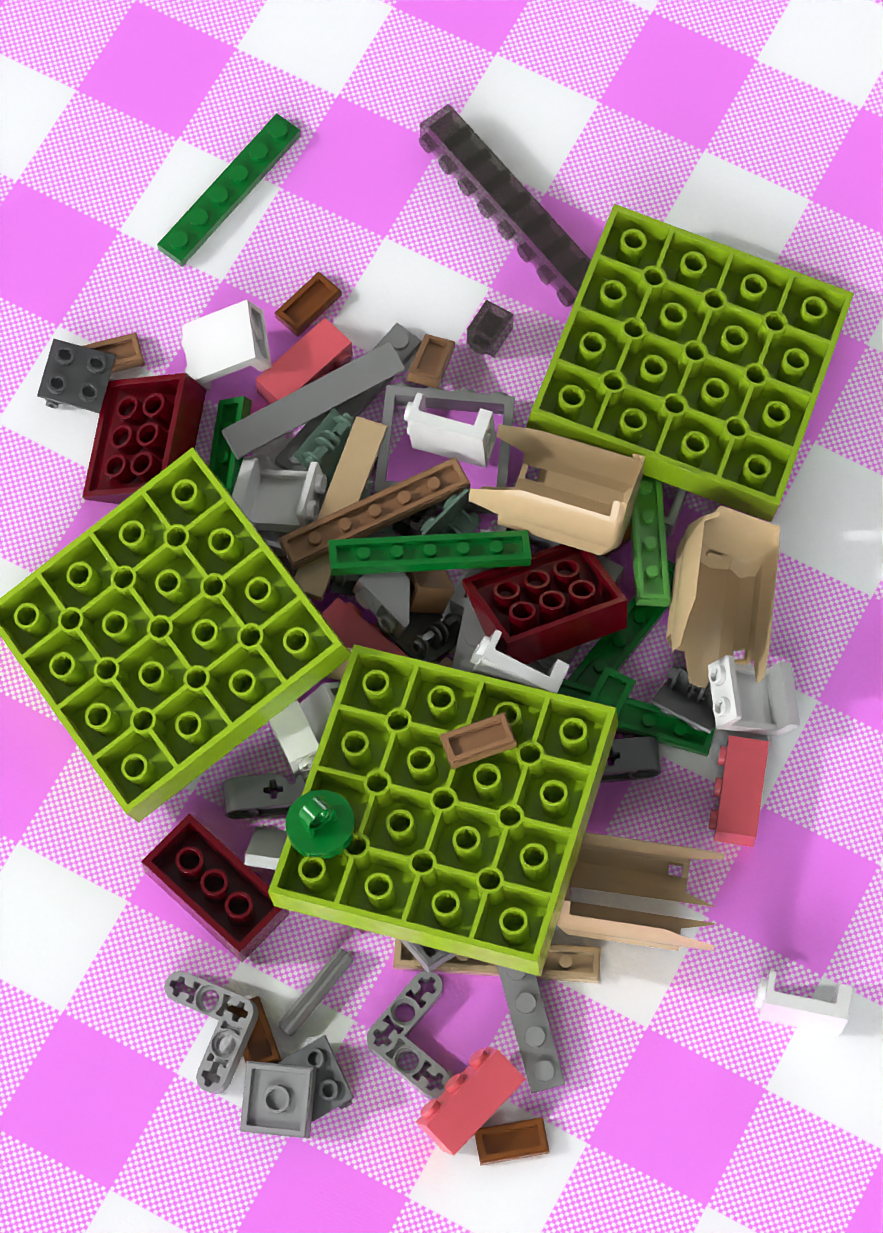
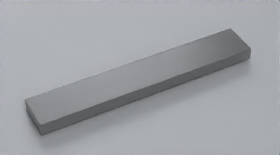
M389 341L224 428L221 432L238 460L402 373L405 367Z

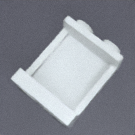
M248 300L181 325L183 333L181 344L187 362L185 373L202 385L206 391L211 390L210 381L248 366H252L260 372L272 368L264 312Z
M417 392L414 402H408L404 414V420L408 423L407 435H410L412 448L447 458L456 457L458 461L486 468L496 442L493 412L480 408L475 424L470 425L427 413L424 394Z
M244 456L232 497L257 530L293 532L317 520L319 500L321 494H324L327 489V477L322 473L318 462H311L308 471L261 469L256 457Z
M497 629L491 637L486 635L483 637L470 659V662L475 664L471 673L553 693L558 692L570 666L557 659L546 674H543L497 651L495 647L502 634Z
M725 655L708 665L716 729L781 736L801 726L791 662L780 661L766 668L764 678L756 683L754 666L736 664L734 657L731 655Z
M770 970L766 980L760 979L754 1001V1008L760 1009L758 1020L838 1036L841 1035L849 1017L853 992L852 985L839 983L832 1001L827 1002L775 991L777 971Z

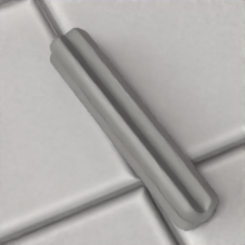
M342 948L335 952L279 1021L278 1026L281 1031L289 1036H293L353 963L351 954Z

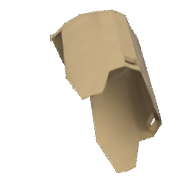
M498 424L496 437L524 452L523 464L515 487L482 486L481 489L470 488L469 501L498 514L497 524L518 531L528 530V534L597 555H604L619 547L637 500L645 457L633 453L632 458L548 432ZM528 466L541 469L537 481L525 478Z
M721 505L715 512L704 515L688 525L676 549L666 640L672 648V653L674 649L685 652L689 683L697 687L706 688L709 682L708 665L725 655L734 656V651L745 650L744 658L734 659V662L736 664L748 665L753 660L756 683L764 678L771 640L780 548V526Z
M585 832L557 926L566 934L675 951H679L680 947L713 951L714 945L687 938L680 934L682 928L709 926L715 923L570 901L571 887L716 907L686 893L691 859H725L726 854L692 847ZM669 865L683 866L681 876L668 874Z

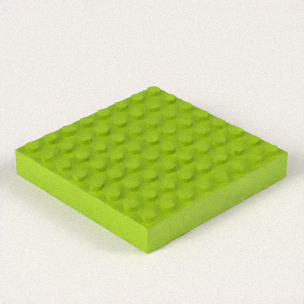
M614 204L530 412L526 428L548 432L632 458L633 453L644 456L643 475L771 522L784 494L854 293Z
M193 447L0 598V637L123 811L138 823L269 722L271 718L283 711L338 668L351 655L348 648L212 469Z
M354 644L302 795L310 791L328 790L338 793L346 799L355 815L354 837L351 844L342 853L330 859H323L322 857L310 856L309 858L303 856L293 848L287 835L268 890L273 905L278 908L541 976L618 727L616 708ZM505 712L517 747L451 769L440 735Z

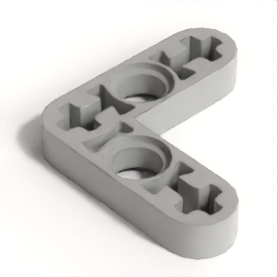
M183 971L173 972L168 976L164 985L167 997L174 1002L219 1020L197 1070L196 1080L202 1090L212 1094H220L227 1090L258 1020V1007L255 1002L189 973ZM177 982H184L186 986L197 990L195 996L184 992L179 993L175 989ZM214 990L219 995V1003L214 1009L208 1010L205 1008L203 1000L209 991ZM228 1004L238 1008H243L244 1006V1010L248 1012L247 1017H240L238 1020V1015L226 1010ZM231 1035L235 1039V1049L230 1054L224 1055L220 1051V1042L225 1036ZM214 1057L228 1061L227 1066L219 1065V1063L213 1061ZM217 1071L216 1074L221 1077L219 1083L213 1082L211 1084V1080L207 1078L209 1072L215 1073Z
M422 971L410 981L370 1027L367 1033V1044L375 1056L429 1100H437L446 1090L444 1086L450 1079V1075L407 1038L442 995L443 984L438 974L433 971L429 973ZM423 981L427 984L433 981L435 993L426 992L420 999V1003L424 1004L423 1008H420L419 1004L411 997H408V995L412 993L413 997L416 998L421 992V985L419 983ZM401 1005H409L414 1009L415 1016L409 1022H401L395 1017L396 1009ZM390 1019L394 1027L402 1030V1032L398 1034L394 1029L388 1037L390 1045L381 1044L378 1047L375 1045L376 1037L374 1035L376 1033L384 1035L390 1028L389 1024L385 1021ZM408 1052L415 1054L419 1059L418 1066L410 1071L404 1070L399 1065L400 1057ZM425 1064L430 1066L426 1069V1074L431 1078L436 1079L439 1076L443 1078L441 1081L443 1089L441 1091L438 1088L432 1091L428 1090L429 1081L422 1075L419 1081L414 1079L421 1074Z

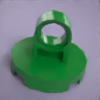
M316 790L300 796L290 806L285 819L286 833L293 848L305 857L310 858V856L330 859L342 853L351 844L354 837L353 832L356 824L354 812L346 799L332 791Z

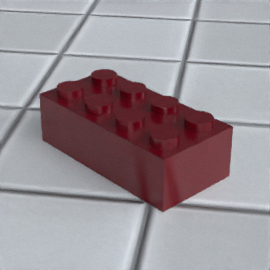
M190 813L141 861L145 874L241 962L290 914L289 910L273 905L268 893L269 886L248 866L244 865L236 855Z

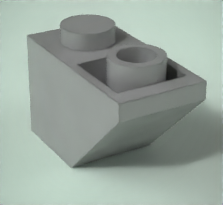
M403 572L364 574L358 579L353 589L356 600L363 608L372 611L378 618L380 626L386 632L392 633L397 639L400 638L409 625L410 579Z

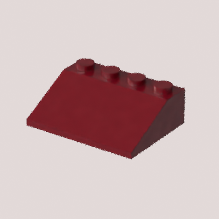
M187 373L108 381L98 418L82 498L89 501L121 504L192 447L195 449L206 389Z
M564 544L531 554L530 566L495 567L462 579V585L485 635L491 637L496 629L501 631L502 634L495 647L496 650L525 665L627 628L628 599L593 553Z

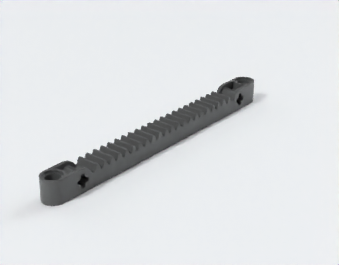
M646 736L614 739L608 756L611 757L614 765L611 766L608 765V762L606 763L600 783L647 779L660 775L662 770L657 738ZM273 773L226 779L222 783L225 816L230 819H247L287 815L290 806L302 795L306 782L301 775H297L295 783L290 784L285 777ZM273 790L278 791L276 799H271V791Z

